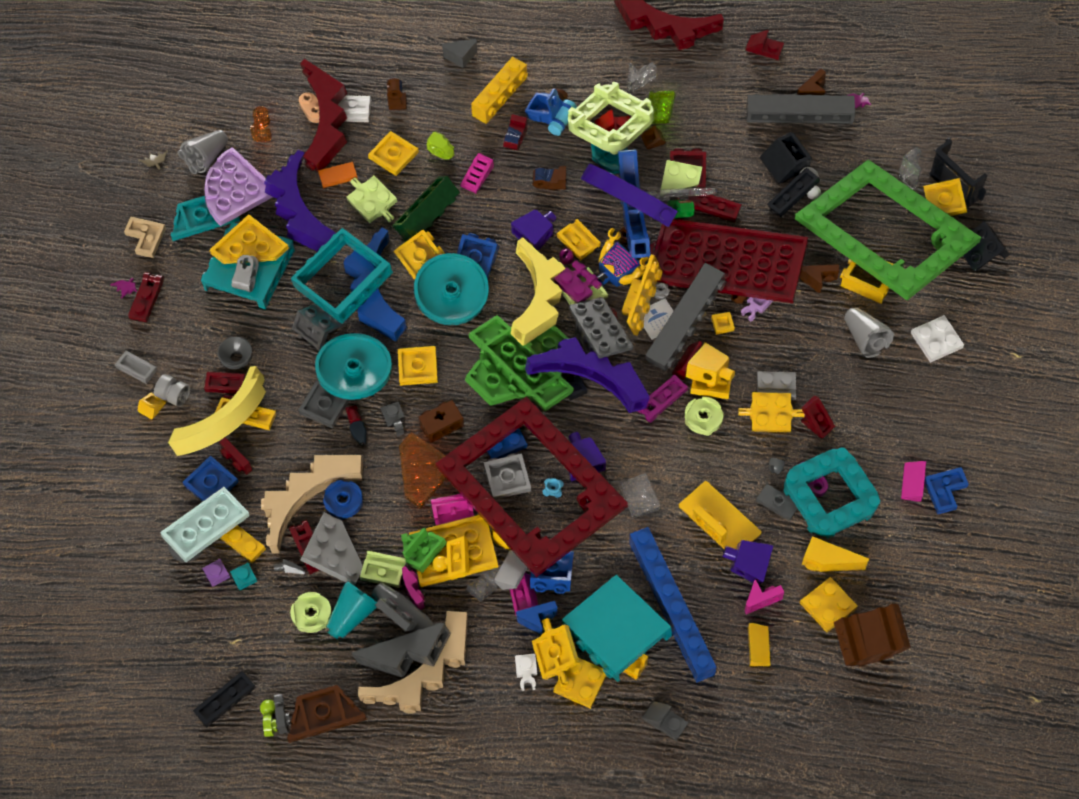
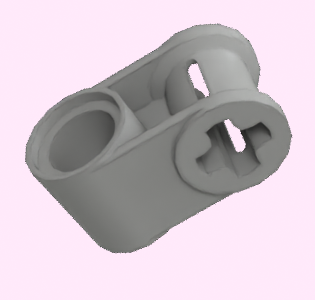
M249 255L239 257L232 279L233 288L248 292L253 291L259 267V261L256 257ZM246 261L250 262L251 265H246Z

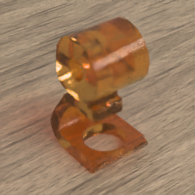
M259 106L253 110L254 124L250 127L251 136L256 142L270 141L272 138L270 129H265L270 123L268 109ZM261 133L267 134L266 137H260L258 135Z

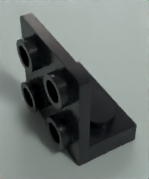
M984 221L972 230L981 237L980 242L964 254L963 257L972 270L976 272L996 256L1001 255L1005 259L1010 253L993 229Z

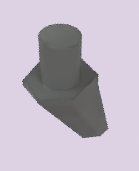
M283 559V562L273 564L274 571L284 570L285 573L305 575L303 567Z

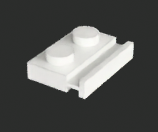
M345 96L338 104L346 113L347 119L344 122H369L371 96Z

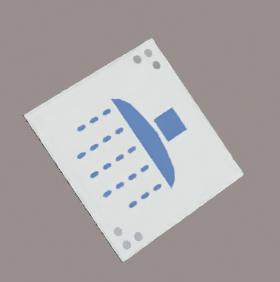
M666 298L650 305L648 314H645L644 329L651 340L657 338L673 313V309Z

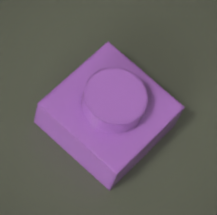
M221 559L202 568L212 587L230 578Z

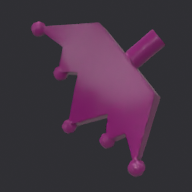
M861 93V95L848 94V96H854L855 109L862 105V108L865 105H871L868 97H863L864 93Z
M133 278L129 281L120 280L110 284V286L117 287V292L121 290L122 299L127 293L130 295L133 291L137 292Z

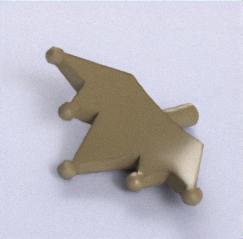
M168 150L163 155L158 153V156L149 152V159L144 157L145 160L138 159V161L149 167L156 165L157 169L160 170L159 164L164 162Z

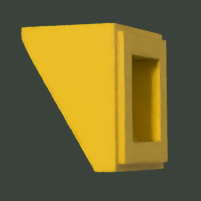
M149 393L139 400L137 410L146 417L153 419L166 404V401L156 397L153 393Z

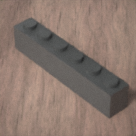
M748 95L746 103L747 122L853 124L855 99L854 96Z
M707 263L703 265L646 353V360L665 372L669 367L672 368L677 359L675 357L678 352L684 350L687 344L686 340L695 333L697 328L695 326L698 321L701 322L704 319L706 309L715 302V295L718 290L721 291L726 284L725 273Z

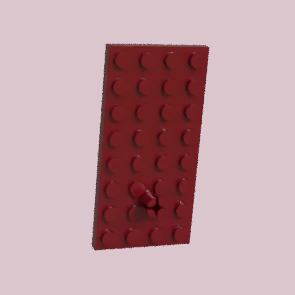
M673 219L669 227L661 225L653 253L662 270L661 279L657 280V282L669 286L689 288L703 265L707 263L725 273L726 284L717 293L794 303L808 245V237Z

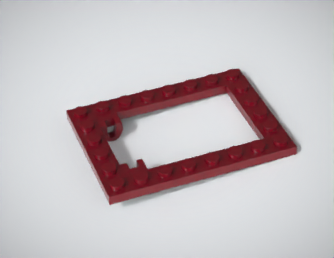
M527 396L435 463L438 470L535 577L542 574L628 507V502ZM522 425H525L586 489L577 496L578 504L585 513L550 540L547 536L542 538L541 530L538 526L526 535L465 468Z

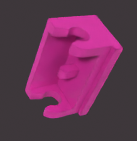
M461 494L431 500L436 526L474 516L473 507Z

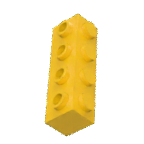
M512 56L471 103L472 116L487 124L526 80L528 76L527 64Z

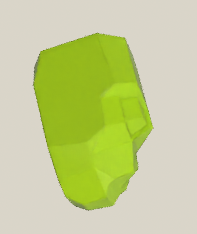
M433 132L427 140V150L442 159L452 158L454 156V146L450 144L449 139L445 138L443 134Z

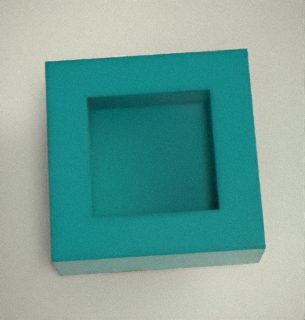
M249 563L230 571L239 591L257 582Z

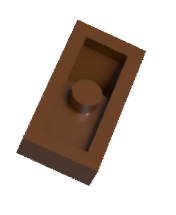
M823 69L818 70L798 88L797 95H825V90L822 87L826 82V72Z
M839 264L802 266L800 279L815 291L821 293L822 281L831 282L837 280Z

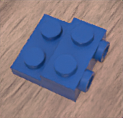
M472 233L468 235L462 234L457 254L467 256L477 262L485 272L488 280L500 246L496 243V240L490 238L482 240L479 239L478 235Z
M570 551L538 577H535L531 572L530 589H534L536 592L554 590L557 594H563L566 591L570 592L574 551Z

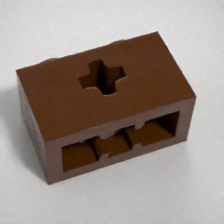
M453 400L443 402L437 408L431 411L427 410L418 417L419 425L430 443L464 427L463 416Z

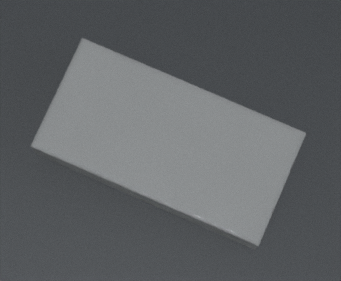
M125 351L115 363L117 369L145 384L150 381L157 371L156 366L128 351Z

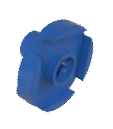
M338 480L326 488L323 503L326 511L331 516L344 520L354 516L362 508L363 496L361 489L356 483ZM340 496H343V497H348V498L346 499V500H347L346 502H344V503L341 502V503H340V502H339V501H340V498H339V497H340Z

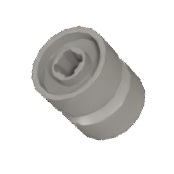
M163 374L158 379L154 388V395L165 401L168 400L169 403L177 407H181L186 402L190 393V385L180 380L177 381L176 378L168 374Z

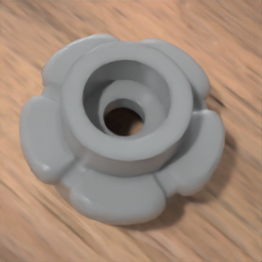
M657 282L654 297L659 300L665 299L670 293L669 286Z

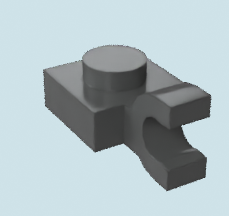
M399 402L381 407V413L387 427L393 425L397 436L405 434L402 421H405V416Z

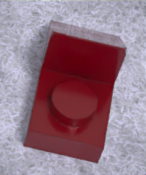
M765 30L751 35L745 51L779 60L784 43L769 39V30Z
M813 396L801 407L805 414L801 422L819 438L823 439L836 427L819 397Z

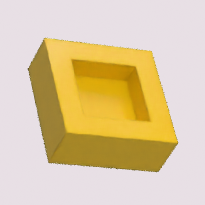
M730 312L712 315L711 320L716 335L734 331L735 327Z

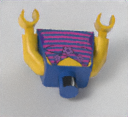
M614 228L608 231L610 239L606 240L598 260L601 274L597 277L602 286L609 281L614 286L619 287L622 284H631L633 278L639 280L645 272L647 266L645 263L649 259L648 257H643L639 261L636 258H631L630 253L618 242L614 243L615 240L621 237L620 232H617L616 236L613 237Z

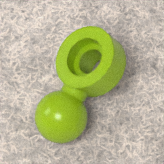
M268 699L260 704V712L264 715L263 731L265 737L274 736V732L278 731L276 719H273L272 716L275 713V703Z

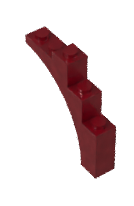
M614 0L630 31L646 26L654 41L671 36L678 51L694 46L696 38H702L705 35L723 30L724 18L722 14L699 18L680 17L657 10L644 0Z

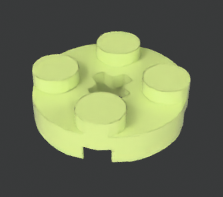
M702 397V399L691 400L686 406L685 424L692 431L709 436L721 426L723 411L716 400L710 397ZM704 412H706L708 418H700L701 416L699 414H704Z
M307 592L300 595L298 600L292 604L290 613L292 621L299 631L314 633L326 628L332 614V609L329 601L319 593ZM313 608L314 611H317L314 616L306 615L309 609Z

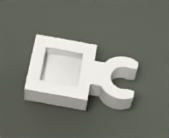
M535 654L516 655L517 678L523 677L520 681L521 690L524 691L526 683H531L532 689L535 690L536 682L532 677L537 676Z

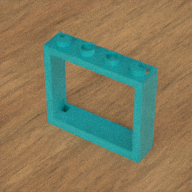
M341 228L336 234H333L332 238L325 245L320 247L313 257L306 261V264L300 270L296 271V274L291 277V281L298 291L343 324L393 274L389 262ZM347 244L375 265L376 268L334 308L305 284Z

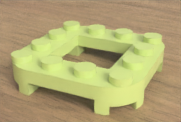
M612 82V85L601 86L600 83L595 85L594 93L576 109L571 107L568 111L569 131L612 154H618V151L628 147L654 121L651 101L648 98L642 101L619 89V83ZM608 104L632 116L617 131L612 129L610 132L590 122V120Z

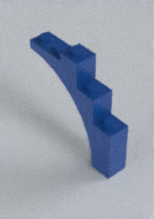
M637 150L618 151L619 177L640 189ZM620 200L623 207L627 249L631 258L650 257V241L644 214Z
M381 228L379 232L373 235L370 243L366 245L379 256H381L382 251L390 241L388 230ZM355 250L344 260L345 273L355 278L351 283V292L376 268L375 265ZM378 289L358 308L359 321L395 342L406 330L405 319L393 311L385 302Z

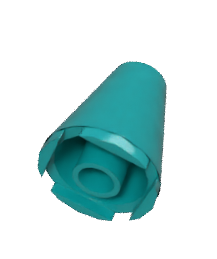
M347 581L342 588L326 626L329 628L327 633L336 639L339 636L344 638L377 608L375 606L377 602Z

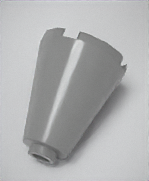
M858 307L850 308L846 312L844 320L860 352L865 357L872 358L881 354L880 350L883 347L887 349L894 338V332L890 327Z

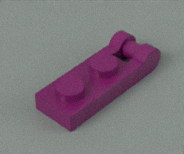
M673 375L649 396L647 408L637 412L643 414L649 423L653 422L660 413L688 390V386L676 375ZM650 405L654 407L652 411L648 409Z

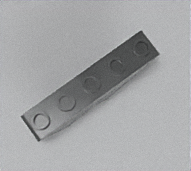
M436 623L431 627L418 629L413 633L397 636L394 639L358 649L352 652V656L358 664L404 678L413 661L434 667L451 633L444 623Z

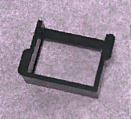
M947 138L944 144L934 150L936 155L931 172L928 174L937 183L957 179V176H959L968 185L966 186L960 180L966 208H969L978 200H984L986 194L984 184L988 175L984 173L974 181L947 156L952 145V140Z

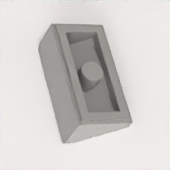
M510 550L494 581L502 590L516 589L527 567Z

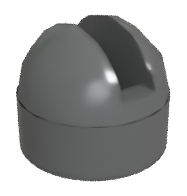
M770 458L768 464L770 472L776 474L782 472L785 462L777 458Z

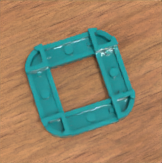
M845 448L828 450L794 466L789 470L784 481V493L786 496H790L807 522V530L811 534L814 532L827 539L865 519L868 521L873 517L880 504L878 492L856 459ZM833 471L835 473L839 472L857 500L826 514L808 486V483Z

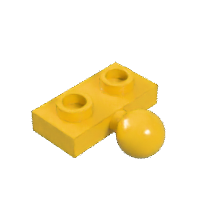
M463 536L447 541V558L444 556L435 557L432 562L433 568L439 572L448 569V578L451 580L468 576V539Z

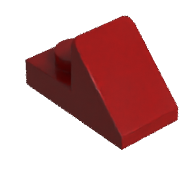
M610 110L595 120L594 124L609 132L612 129L617 131L630 119V116L613 117V110Z

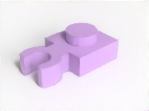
M749 297L747 300L749 306L741 310V315L744 316L747 312H750L751 315L748 319L751 322L755 319L757 311L762 314L773 301Z

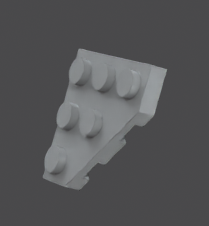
M324 512L300 561L344 582L348 581L355 586L363 565L343 522Z

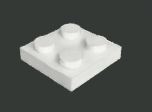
M945 315L918 326L911 331L912 336L930 363L958 351L964 346Z

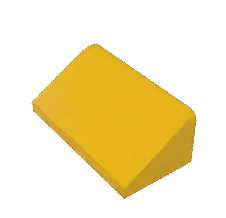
M749 623L750 666H770L768 626Z

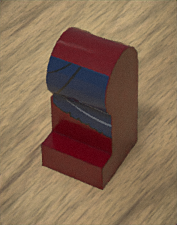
M512 114L510 125L504 138L503 146L505 148L519 150L528 129L526 117Z

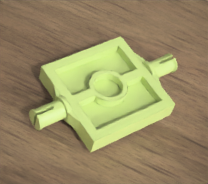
M375 176L362 184L356 177L351 179L350 183L356 189L346 197L348 202L369 223L381 216H384L388 222L393 221L394 216L389 212V209L398 202L397 198Z

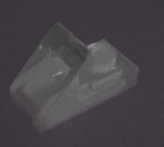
M653 62L643 66L639 71L629 63L628 94L633 93L656 77L657 66Z

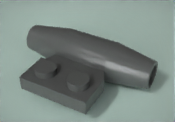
M380 583L373 590L372 596L377 601L375 606L405 631L413 633L418 629H425L434 625L423 611L391 587Z

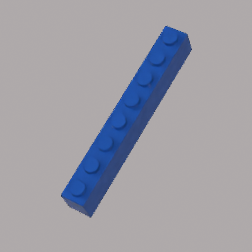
M649 527L631 533L629 544L667 623L671 626L672 634L696 683L714 676L717 667Z

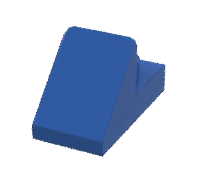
M555 601L516 611L517 622L542 635L543 629L540 620L546 618L553 619L557 615V605Z

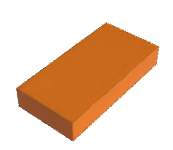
M353 162L318 170L323 188L349 182L354 177L357 178Z

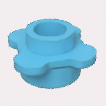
M547 478L544 481L545 489L543 490V495L560 498L562 496L561 488L564 486L563 481L556 478Z

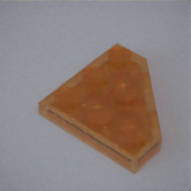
M411 432L399 445L405 499L421 509L447 479L435 464L446 455Z

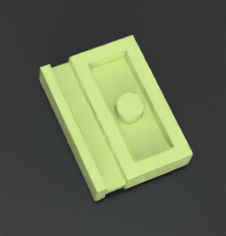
M367 551L360 580L378 584L384 583L387 586L399 588L403 577L402 568L406 564V559Z

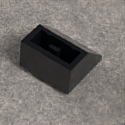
M793 132L776 139L760 156L761 161L778 184L798 176L803 168L810 167L812 158Z

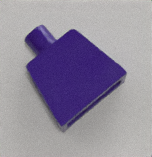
M533 210L511 222V232L519 240L524 238L539 251L553 235L552 223L556 220V216L551 211L543 216L538 210Z
M578 432L569 435L570 443L598 472L606 470V460L592 438L581 439ZM569 472L570 480H576L573 477V475Z
M741 540L737 544L736 549L726 546L722 557L732 560L731 572L752 583L756 580L758 585H760L766 575L773 545Z

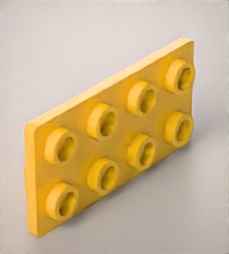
M652 254L648 260L642 280L633 278L621 311L623 315L628 316L627 323L633 335L636 336L644 327L645 314H648L650 310L651 297L655 296L657 280H660L662 276L659 262L655 255Z
M704 481L679 503V508L723 549L726 546L736 549L737 544L741 540L754 542L762 534L761 530L707 481Z

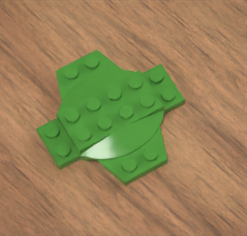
M498 315L471 331L469 338L481 349L480 360L475 363L466 375L465 381L490 406L516 398L524 399L527 396L532 403L535 402L545 412L573 393L574 388L561 376L562 372H540L528 375L525 370L528 357L534 354L545 353L551 349L555 350L560 341L569 339L555 325L524 346L511 335L512 327Z

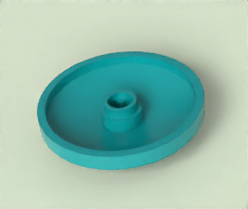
M446 253L431 258L423 264L415 278L414 297L419 309L429 319L443 325H459L474 319L483 310L488 299L489 285L485 272L477 262L461 254Z
M350 333L331 339L320 349L315 361V371L320 385L328 393L342 399L354 400L372 396L380 391L391 376L392 362L389 351L379 340L365 334Z

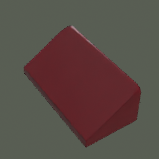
M701 341L690 344L674 368L672 375H676L682 380L686 378L687 364L702 347Z

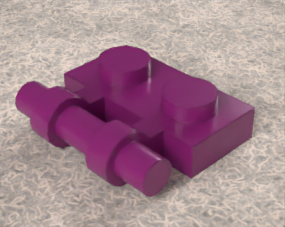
M575 260L572 263V267L575 270L572 272L569 268H566L554 277V283L559 285L575 303H579L593 295V291L590 289L592 286L599 289L602 283L598 281V277L595 274H591L583 263L580 264ZM581 275L587 280L584 283L579 279Z

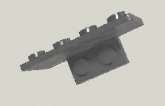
M603 297L569 305V310L576 320L574 334L586 354L595 351L598 358H603L633 350V344Z

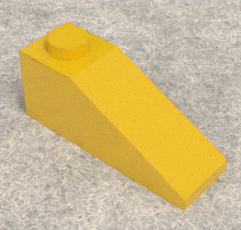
M812 536L802 565L809 570L820 572L865 570L869 558Z

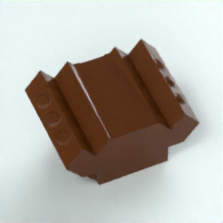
M892 603L885 608L878 607L872 611L855 613L849 618L842 617L834 622L845 666H864L892 658L894 654L911 648L899 604Z

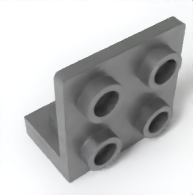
M312 304L297 311L292 329L319 350L325 345L328 333L347 325L348 320L341 324L318 305Z

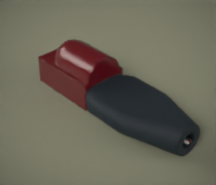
M357 406L345 408L353 438L360 446L365 445L367 430L364 422L361 421Z

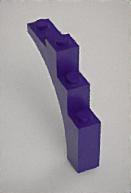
M297 150L294 155H290L286 167L283 166L280 172L274 170L272 175L266 177L264 193L277 199L275 203L277 207L276 215L288 220L286 225L288 229L287 237L318 252L320 247L325 245L336 232L317 220L305 206L297 186V172L302 165L304 152Z
M576 337L564 339L558 343L557 349H551L538 355H531L526 361L525 370L528 375L540 372L575 374L588 378L612 392L629 413L647 408L650 397L631 363H619L612 367L607 357L598 358L595 351L585 354Z

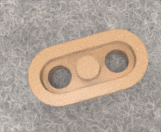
M310 92L301 94L299 97L301 109L309 121L319 123L318 99Z

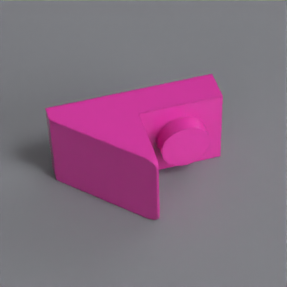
M754 580L745 606L746 615L782 600L784 596L782 586L768 587L762 593L757 581Z

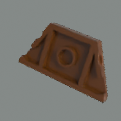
M338 685L297 696L290 733L287 739L291 743L367 720L366 715L344 694Z

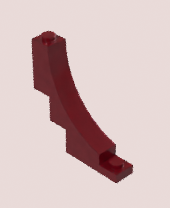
M304 58L300 65L303 69L302 73L307 77L308 83L318 99L319 124L314 140L303 155L308 169L318 172V170L324 169L347 143L344 134L337 129L347 119L344 109L338 106V104L348 93L344 84Z

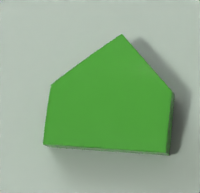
M422 528L418 533L411 535L405 533L401 535L404 549L402 553L407 564L422 573L447 544L445 538L432 532H427L425 528Z

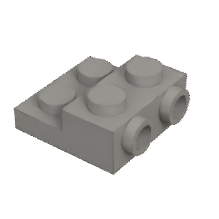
M522 453L510 454L500 459L492 458L484 462L485 474L494 500L531 491Z

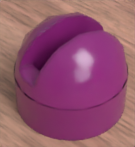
M568 248L561 250L559 254L560 262L565 265L571 264L574 260L573 251Z

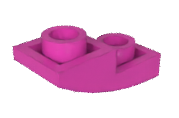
M404 566L402 568V575L407 594L411 602L422 610L425 607L423 600L425 597L418 589V576L413 570L409 571Z

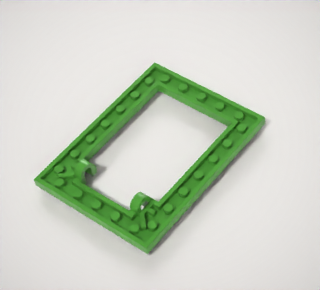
M869 159L795 214V220L906 300H909L976 246L981 239L979 235ZM870 183L937 230L931 236L932 245L937 251L916 268L910 265L907 269H904L905 261L902 259L891 265L825 218V216Z

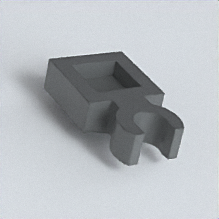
M282 694L274 695L277 729L280 734L288 733L287 726L291 725L289 713L285 712L284 698Z

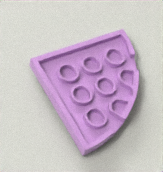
M233 147L217 158L215 164L210 167L205 180L204 193L206 205L210 214L220 226L272 198V196L264 193L266 187L264 181L266 178Z

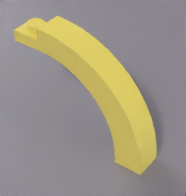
M257 366L249 368L238 392L220 410L195 424L174 429L168 443L177 456L189 454L216 443L248 419L266 393L262 386L265 379Z

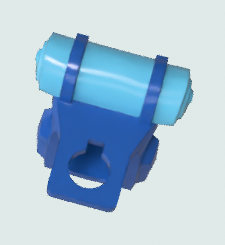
M553 88L550 94L536 92L525 112L530 120L549 124V132L559 136L568 124L569 109L571 107L576 109L577 105L570 100L562 101L557 90Z

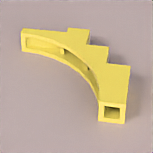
M521 238L517 241L515 253L522 259L531 274L535 295L526 311L512 323L511 335L524 346L556 325L558 312L553 306L560 302L562 290L559 285L554 283V277L566 268L554 257L547 260L531 243Z

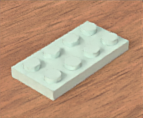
M223 487L161 531V537L187 562L248 518L249 512Z

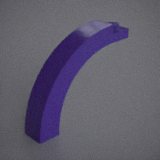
M590 163L581 177V180L623 201L667 227L670 226L678 212L650 194Z

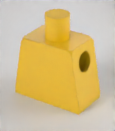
M705 343L688 362L686 377L714 386L721 378L732 381L735 371L728 368L729 357Z

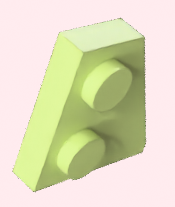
M667 160L660 195L698 186L702 167Z

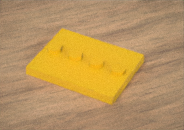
M480 515L425 528L427 532H432L445 538L446 542L463 536L468 539L469 575L499 567L490 527ZM421 530L410 532L409 535L418 533ZM447 544L437 556L447 558ZM432 562L423 573L417 570L421 587L451 580L448 578V569L442 572L436 571L433 568Z

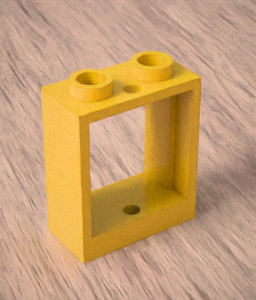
M849 259L848 268H844L840 275L842 279L841 286L882 304L890 288L883 283L878 288L851 276L857 264Z

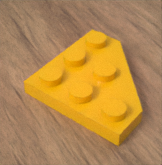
M247 215L209 251L221 263L233 264L237 263L242 255L254 256L259 262L276 261L289 247L288 244L256 219Z

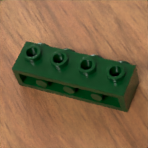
M448 176L437 177L392 226L405 242L421 230L429 229L434 224L433 221L445 212L444 209L456 200V196L460 191Z

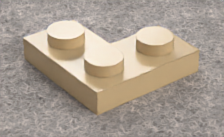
M130 217L124 232L126 236L139 238L135 249L137 255L154 258L166 226L165 224Z

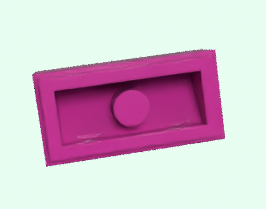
M926 461L906 462L904 464L901 499L921 502L924 490Z
M527 573L523 575L516 589H510L515 615L516 611L538 605L536 592L534 589H530L531 575Z

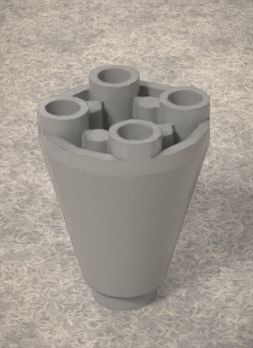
M218 130L184 141L180 146L178 156L185 161L193 174L204 173L225 147L228 137L222 130Z

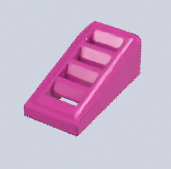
M478 153L460 187L477 193L494 168L493 159ZM468 181H473L476 183V185L469 183Z

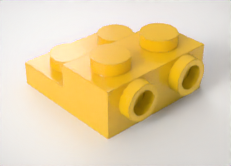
M421 230L393 251L414 280L424 263L435 256L445 254L440 246L436 247L432 241L435 239L429 231Z

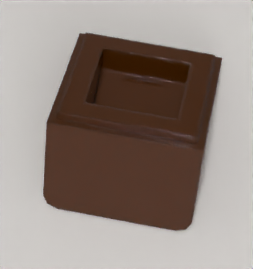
M655 125L640 135L646 149L666 144L661 130Z

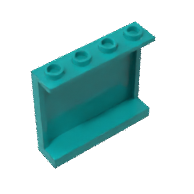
M232 222L230 227L226 228L224 236L238 223ZM277 236L288 244L289 249L276 261L259 262L256 282L252 292L232 287V279L237 263L223 264L215 257L210 259L209 268L202 275L201 282L204 290L208 291L209 287L257 301L259 308L266 310L295 251L293 240Z
M617 575L612 577L562 619V624L569 626L571 636L576 641L578 648L581 651H586L592 662L602 666L606 676L610 679L613 677L617 682L620 681L619 674L662 638L667 641L672 637L671 626Z

